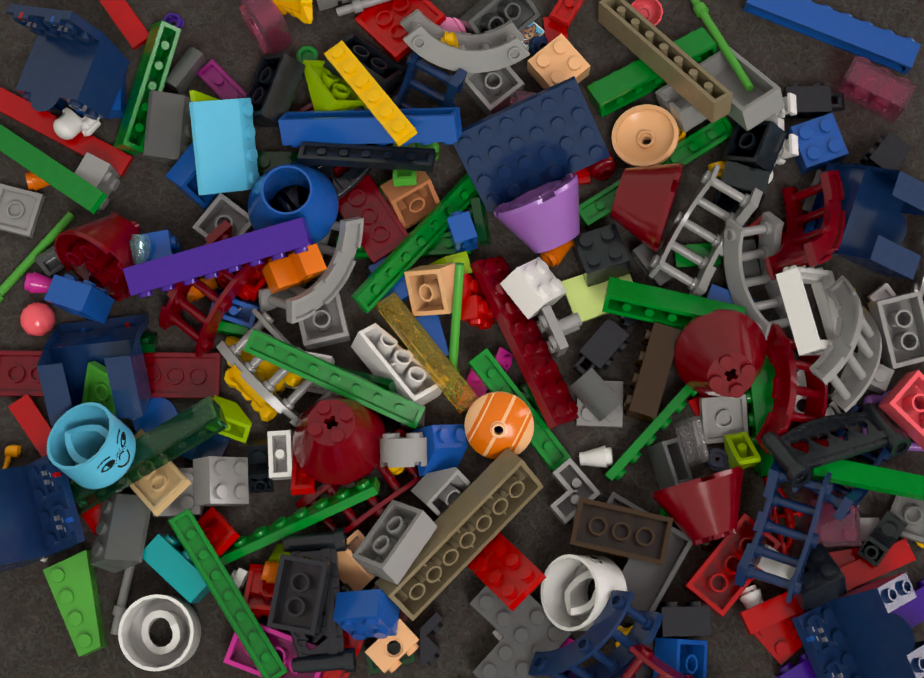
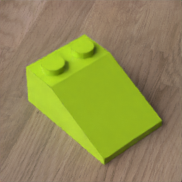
M303 60L302 64L305 65L304 73L315 111L354 110L359 106H363L367 110V107L345 81L332 75L329 70L323 67L325 61Z

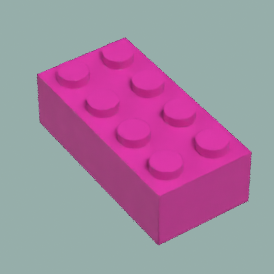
M259 622L288 670L287 673L279 678L322 677L323 672L293 673L292 658L297 657V651L291 634L276 628L267 627V625ZM234 633L223 663L262 677L236 633ZM307 641V647L311 650L318 646V644Z

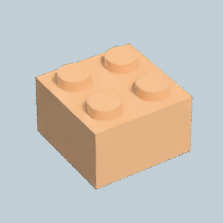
M561 33L527 61V71L545 90L573 76L577 83L581 82L589 75L590 65Z
M455 263L422 265L404 272L413 316L452 313Z

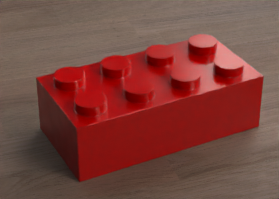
M746 513L738 516V533L721 538L683 584V587L699 601H703L705 606H710V610L718 617H723L754 579H747L744 587L734 584L737 566L747 543L751 544L755 534L753 532L755 521ZM765 533L762 544H767L775 550L782 544L770 533Z

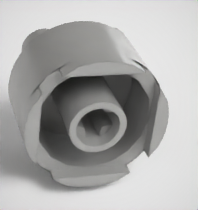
M423 432L406 433V437H400V433L383 434V438H379L380 467L387 466V463L390 468L415 467V465H419V462H421V466H427V437H423Z

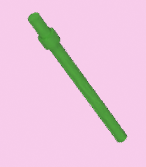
M689 0L693 5L694 13L703 21L747 92L752 91L754 85L708 14L709 10L705 3L700 0Z
M68 211L1 284L0 303L8 290L36 261L35 257L43 253L75 218L73 214Z
M460 262L455 263L449 365L446 368L445 376L448 379L447 395L449 396L456 395V382L459 379L460 371L458 368L464 276V263Z

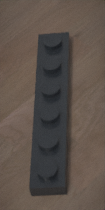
M302 142L297 155L298 164L432 172L436 150L433 148Z

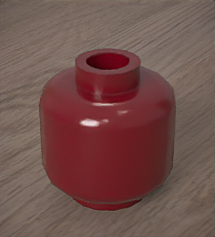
M610 151V157L586 167L591 178L606 180L614 174L616 162Z

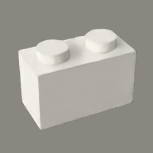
M291 430L267 431L269 478L272 480L291 479L294 434Z

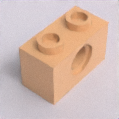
M399 619L397 635L378 639L365 653L384 673L388 670L393 673L402 664L399 660L405 654L410 656L419 648L417 643L420 639ZM391 641H398L401 645V650L396 655H392L388 651V645Z

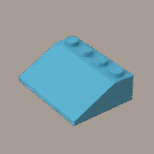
M251 98L189 102L198 194L208 195L252 189L260 175L257 166L258 153L255 145L256 132L253 125Z

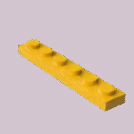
M340 41L324 53L327 60L398 147L417 134L414 126L343 41Z

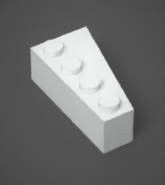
M374 323L359 331L351 345L352 349L373 375L394 380L397 394L425 405L442 393L448 381L443 377L438 378L432 373L433 369L427 364L422 365L414 358V354L410 350L401 348L397 344L398 341L379 325Z

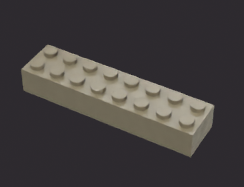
M506 448L434 521L438 526L399 584H394L380 577L375 584L414 621L544 486L526 463Z

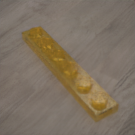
M393 292L376 304V309L456 410L461 414L469 408L479 397L398 295Z

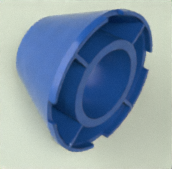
M284 163L269 169L255 182L248 199V216L255 231L306 217L313 244L319 243L329 234L338 216L339 203L334 185L323 172L310 165ZM296 185L310 191L306 203L295 211L280 212L271 207L275 194L284 187Z

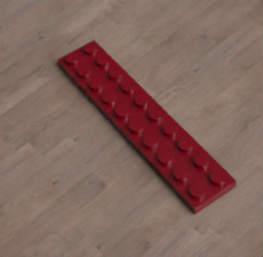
M0 350V397H23L26 394H29L31 397H44L37 370V364L43 351ZM143 353L152 398L213 399L215 395L220 397L221 353H203L199 357L195 353Z

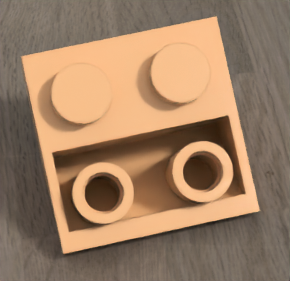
M359 529L347 538V551L337 552L339 578L354 591L363 590L377 578V576L366 572L352 557L365 539V536Z

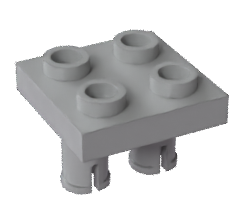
M545 306L541 308L538 316L539 320L536 322L540 332H545L548 338L546 343L551 354L554 353L557 358L564 355L569 347L565 335L579 330L582 321L578 313L558 320L551 306Z

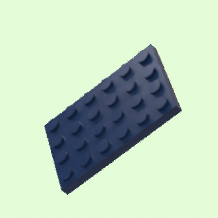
M574 76L462 128V135L453 144L487 212L495 210L500 204L513 201L522 194L548 182L558 181L566 177V174H573L610 157L609 151Z

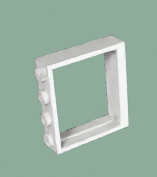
M797 265L784 267L782 273L776 274L798 354L799 356L822 355L827 346L832 345L836 337L834 331L837 318L839 317L834 301L825 291L835 282L833 272L823 270V268L797 267ZM804 284H811L827 340H820Z

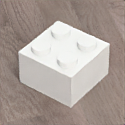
M540 257L517 267L500 283L527 319L538 315L541 308L550 305L552 307L567 293L562 282L553 275L548 265Z

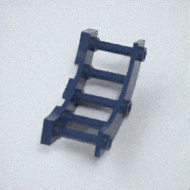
M411 53L406 62L408 69L398 95L396 94L392 99L399 109L416 108L405 102L410 89L413 88L439 102L440 108L455 107L456 103L453 101L456 93L460 94L467 71L459 68L455 75H448L422 61V57L417 53ZM418 69L446 83L445 86L448 87L446 93L441 94L417 81L415 76Z
M854 405L845 413L859 412L862 405ZM900 428L897 429L899 433H904L905 435H907V432H905L904 430ZM839 429L835 436H842L847 441V437L844 436L846 431ZM886 446L880 454H874L871 451L859 454V456L868 460L870 465L880 467L884 461L887 462L889 458L893 457L887 451ZM833 483V491L842 496L838 498L831 494L830 498L826 497V501L833 505V509L836 510L833 517L842 522L851 513V510H849L851 506L856 507L869 490L857 487L847 489L841 484ZM793 487V488H792V491L796 493V492H798L799 490H801L803 487H799V488H794V487ZM808 489V490L811 491L812 493H814V494H816L817 496H819V492H818V491H815V490H812V489Z
M774 460L769 469L763 497H766L762 511L759 510L753 527L755 534L751 544L747 543L737 566L734 584L744 587L747 579L756 578L788 589L786 602L791 603L794 594L799 595L803 581H800L811 548L817 547L820 535L816 534L826 497H831L834 484L830 483L832 473L827 472L822 483L810 479L808 483L802 486L819 492L816 507L782 497L778 493L780 482H788L786 479L787 474ZM779 505L813 516L809 532L805 533L774 523L770 519L773 507H778ZM771 531L805 542L800 559L765 548V545L762 544L765 533H770ZM765 557L795 567L792 579L789 580L756 569L754 565L756 558Z
M612 590L604 610L595 623L583 635L564 647L552 651L535 652L528 674L530 676H551L552 678H620L636 657L629 648L636 644L647 645L649 643L651 645L664 616L654 611H638L630 604L634 596L632 591ZM626 614L635 620L627 636L617 630ZM612 637L620 645L610 655H606L599 649ZM591 656L599 661L587 668L579 665Z

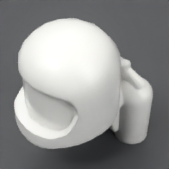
M65 107L62 110L63 114L54 121L53 128L61 139L70 140L81 131L84 137L92 135L101 123L99 122L100 118L97 120L86 116L81 118Z

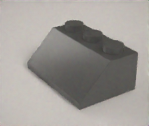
M480 0L462 15L459 20L471 35L485 33V31L497 28L509 20H512L519 31L522 32L541 14L531 0Z
M149 91L143 156L170 168L180 159L193 142L189 108L191 98L180 94Z
M115 494L104 499L100 507V521L96 527L95 545L91 551V565L117 573L142 563L151 510L138 495Z

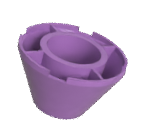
M572 173L566 174V177L558 181L548 182L522 194L513 201L502 203L493 213L499 221L534 253H542L569 242L580 233L577 174H574V177Z

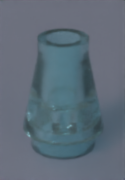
M131 234L129 244L133 266L147 262L152 244L150 235Z

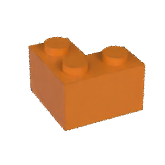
M317 243L307 246L308 251L295 254L292 251L287 254L288 257L272 261V258L267 260L268 264L263 268L262 272L271 294L311 282L327 269Z

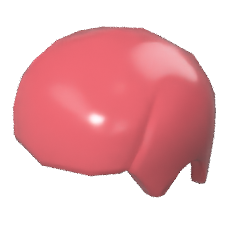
M635 0L631 4L633 8L654 26L660 23L663 9L658 0Z
M44 303L29 304L22 310L20 315L21 327L28 335H46L52 331L56 323L55 313L50 306Z

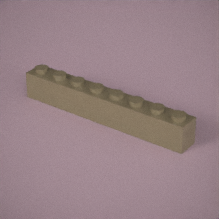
M625 0L599 1L598 22L711 123L730 113L733 93Z

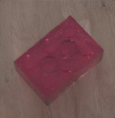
M240 0L242 6L239 9L243 15L245 25L250 34L254 35L257 39V44L263 53L268 52L269 55L278 54L293 44L286 20L273 0Z
M855 56L845 70L834 92L844 93L845 99L893 123L905 110L917 86L913 85L906 78H899L893 75L887 68L872 64L865 57Z

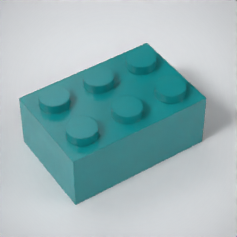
M158 534L144 549L142 559L189 603H199L209 592L208 587L186 551L180 548L182 545L180 541L173 535Z

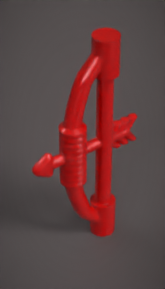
M764 477V478H763V479H764L765 487H766V482H767V478H768V477ZM779 486L778 493H780L782 497L787 498L785 492ZM773 507L770 519L774 523L780 524L779 518H785L786 526L793 529L795 526L794 516L800 518L804 514L797 511L792 512L793 510L782 507L783 513L778 514L777 507ZM777 534L778 541L782 543L778 551L789 555L788 550L794 539L788 537L787 542L784 543L783 535Z

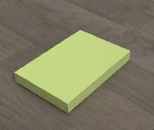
M630 274L617 278L633 282ZM583 275L561 281L567 291L565 296L572 314L578 313L582 323L609 314L602 312L608 281L587 287Z

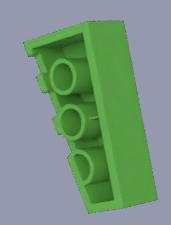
M90 550L80 552L43 570L79 657L87 656L107 646L96 581V570L91 565L92 554Z

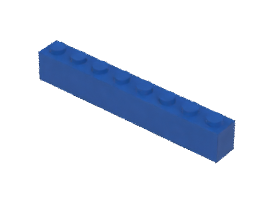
M747 0L742 10L905 75L912 68L921 46L912 38H903L889 29H880L871 22L857 20L848 13L834 11L830 6L819 5L812 2V0Z
M459 107L400 109L417 131V134L402 144V146L411 143L430 145L434 142H442L445 145L457 142L462 135ZM369 110L285 112L278 120L282 145H291L292 148H299L302 142L357 145L377 144L378 146L395 143Z

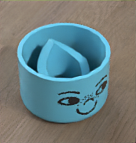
M94 402L77 405L64 413L54 424L47 440V455L52 464L77 484L87 489L104 488L118 481L131 466L136 452V440L132 431L105 406Z

